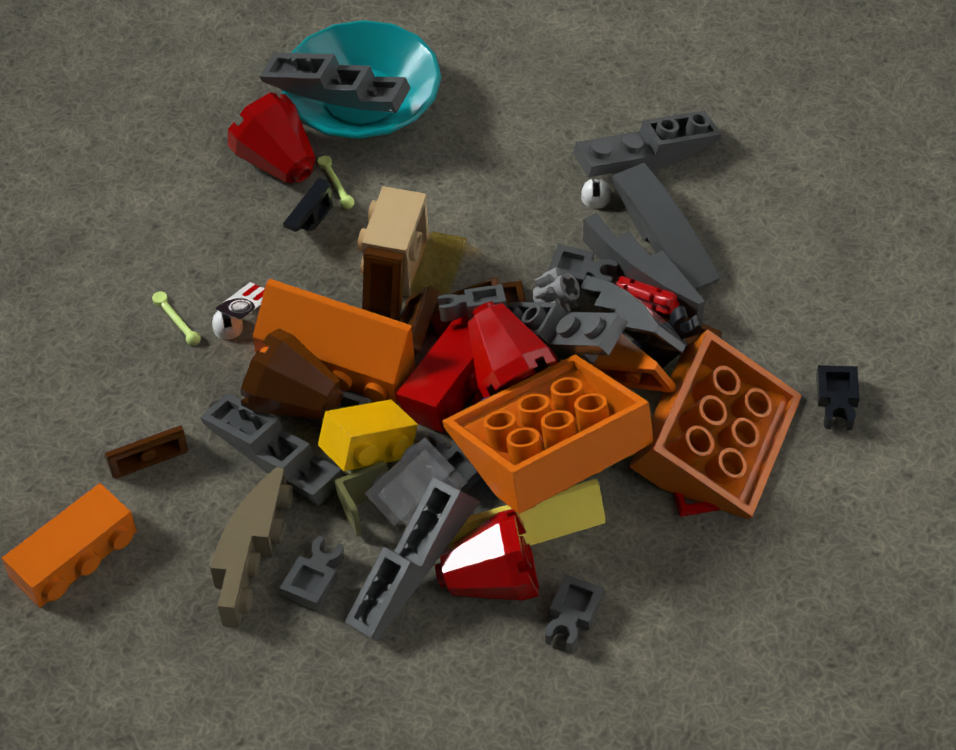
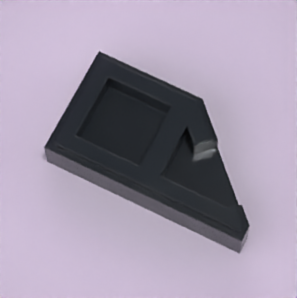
M318 178L284 221L283 227L294 232H298L300 229L306 231L315 230L333 207L330 182Z

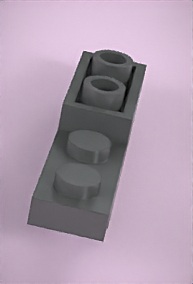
M704 110L644 120L639 132L576 142L573 154L588 177L605 174L615 175L644 162L653 171L697 154L718 141L721 133Z
M510 302L507 306L554 351L558 359L563 360L576 354L586 362L594 364L598 355L609 356L628 324L619 313L567 312L558 303Z

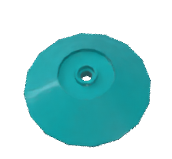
M359 20L333 24L306 37L291 53L335 54L339 65L370 66L375 77H406L411 89L397 113L360 110L328 104L282 89L281 92L286 94L295 104L300 121L303 124L325 135L362 139L387 135L415 122L435 101L442 75L435 52L419 35L392 23Z

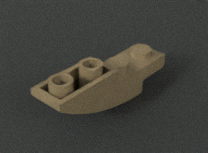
M276 467L247 494L229 520L216 547L210 570L215 588H222L218 602L222 626L239 628L242 613L249 614L251 609L252 589L248 587L250 578L258 577L261 556L272 557L275 543L282 544L285 521L281 519L283 509H290L293 497L292 485H287L284 468Z

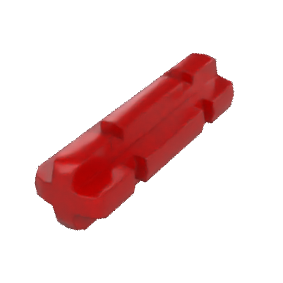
M621 276L618 282H614L615 285L631 293L649 308L660 313L670 315L679 306L677 295L674 292L636 281L626 276Z

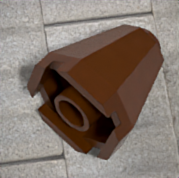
M280 328L269 333L262 342L269 345L267 351L264 354L257 351L250 362L240 389L241 395L245 397L241 400V406L259 413L323 419L325 411L338 409L343 399V392L339 391L340 380L294 335Z

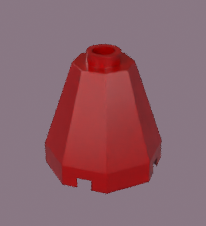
M269 92L242 110L239 115L244 120L239 126L233 122L228 128V147L234 154L285 183H294L295 181L300 183L312 174L315 155L303 124L300 121L296 106L286 94H280L279 98L276 93Z
M489 301L480 305L472 312L474 317L468 322L477 384L484 398L491 397L547 369L549 366L559 363L554 351L503 303L495 305L493 301Z
M513 509L499 512L448 546L440 556V562L435 563L436 577L440 587H447L452 596L518 601L539 597L537 590L539 583L530 543H526L524 536H519L526 533L519 513Z

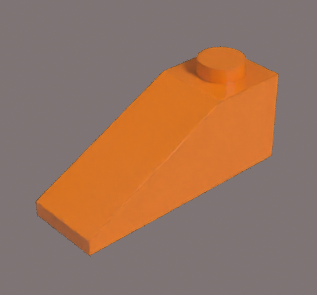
M622 334L609 356L598 355L594 364H591L627 388L674 392L677 386L655 360Z

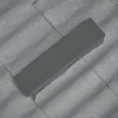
M433 477L395 551L383 547L345 622L371 639L378 641L481 501Z

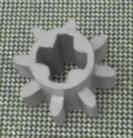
M558 267L535 279L537 287L533 290L534 302L558 303L567 312L578 307L576 299L580 296V287L576 278L570 273L561 275Z

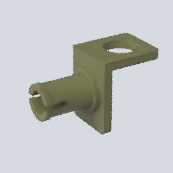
M385 461L369 467L343 471L344 477L334 480L340 507L357 537L363 535L356 505L392 491L389 469Z

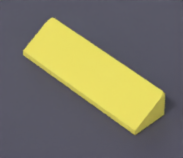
M592 479L573 485L568 490L537 504L534 508L520 513L519 515L524 523L526 533L519 536H524L526 543H530L531 546L604 524L605 513L598 480ZM505 505L471 515L448 546L499 512L512 508Z

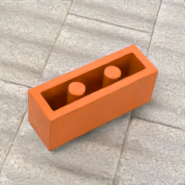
M99 483L1 559L9 578L41 608L48 601H56L61 598L67 591L68 586L80 576L93 573L100 565L101 560L112 551L121 550L131 542L133 535L137 533L131 511Z

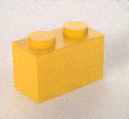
M392 399L325 411L318 446L343 471L372 466L382 461L386 463L410 458L418 424Z

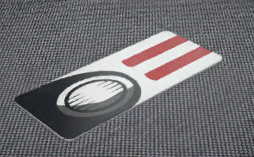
M250 282L216 307L215 310L241 320L261 305L265 288Z

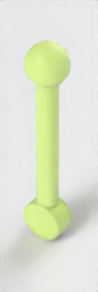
M327 155L319 157L317 160L318 166L325 169L341 198V207L351 209L354 206V199L346 194L331 167V157Z
M162 291L153 294V303L161 306L186 335L187 344L190 346L198 345L201 340L200 334L191 331L169 305L167 294Z

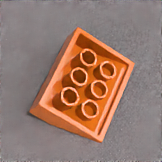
M707 329L681 353L670 377L677 385L674 392H663L651 418L654 443L636 452L629 467L663 490L671 493L678 492L691 500L700 503L708 502L716 505L720 510L750 519L753 517L802 395Z
M576 354L443 420V426L495 496L519 514L534 508L537 504L568 490L571 486L602 472L605 468L628 456L634 455L639 450L654 443L649 402Z

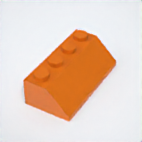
M269 278L265 286L253 333L255 353L259 351L264 354L269 345L262 342L269 333L280 328L294 335L340 380V390L345 392L350 390L362 394L366 398L371 399L372 402L392 399L398 404L399 401L396 393L415 370L412 325Z

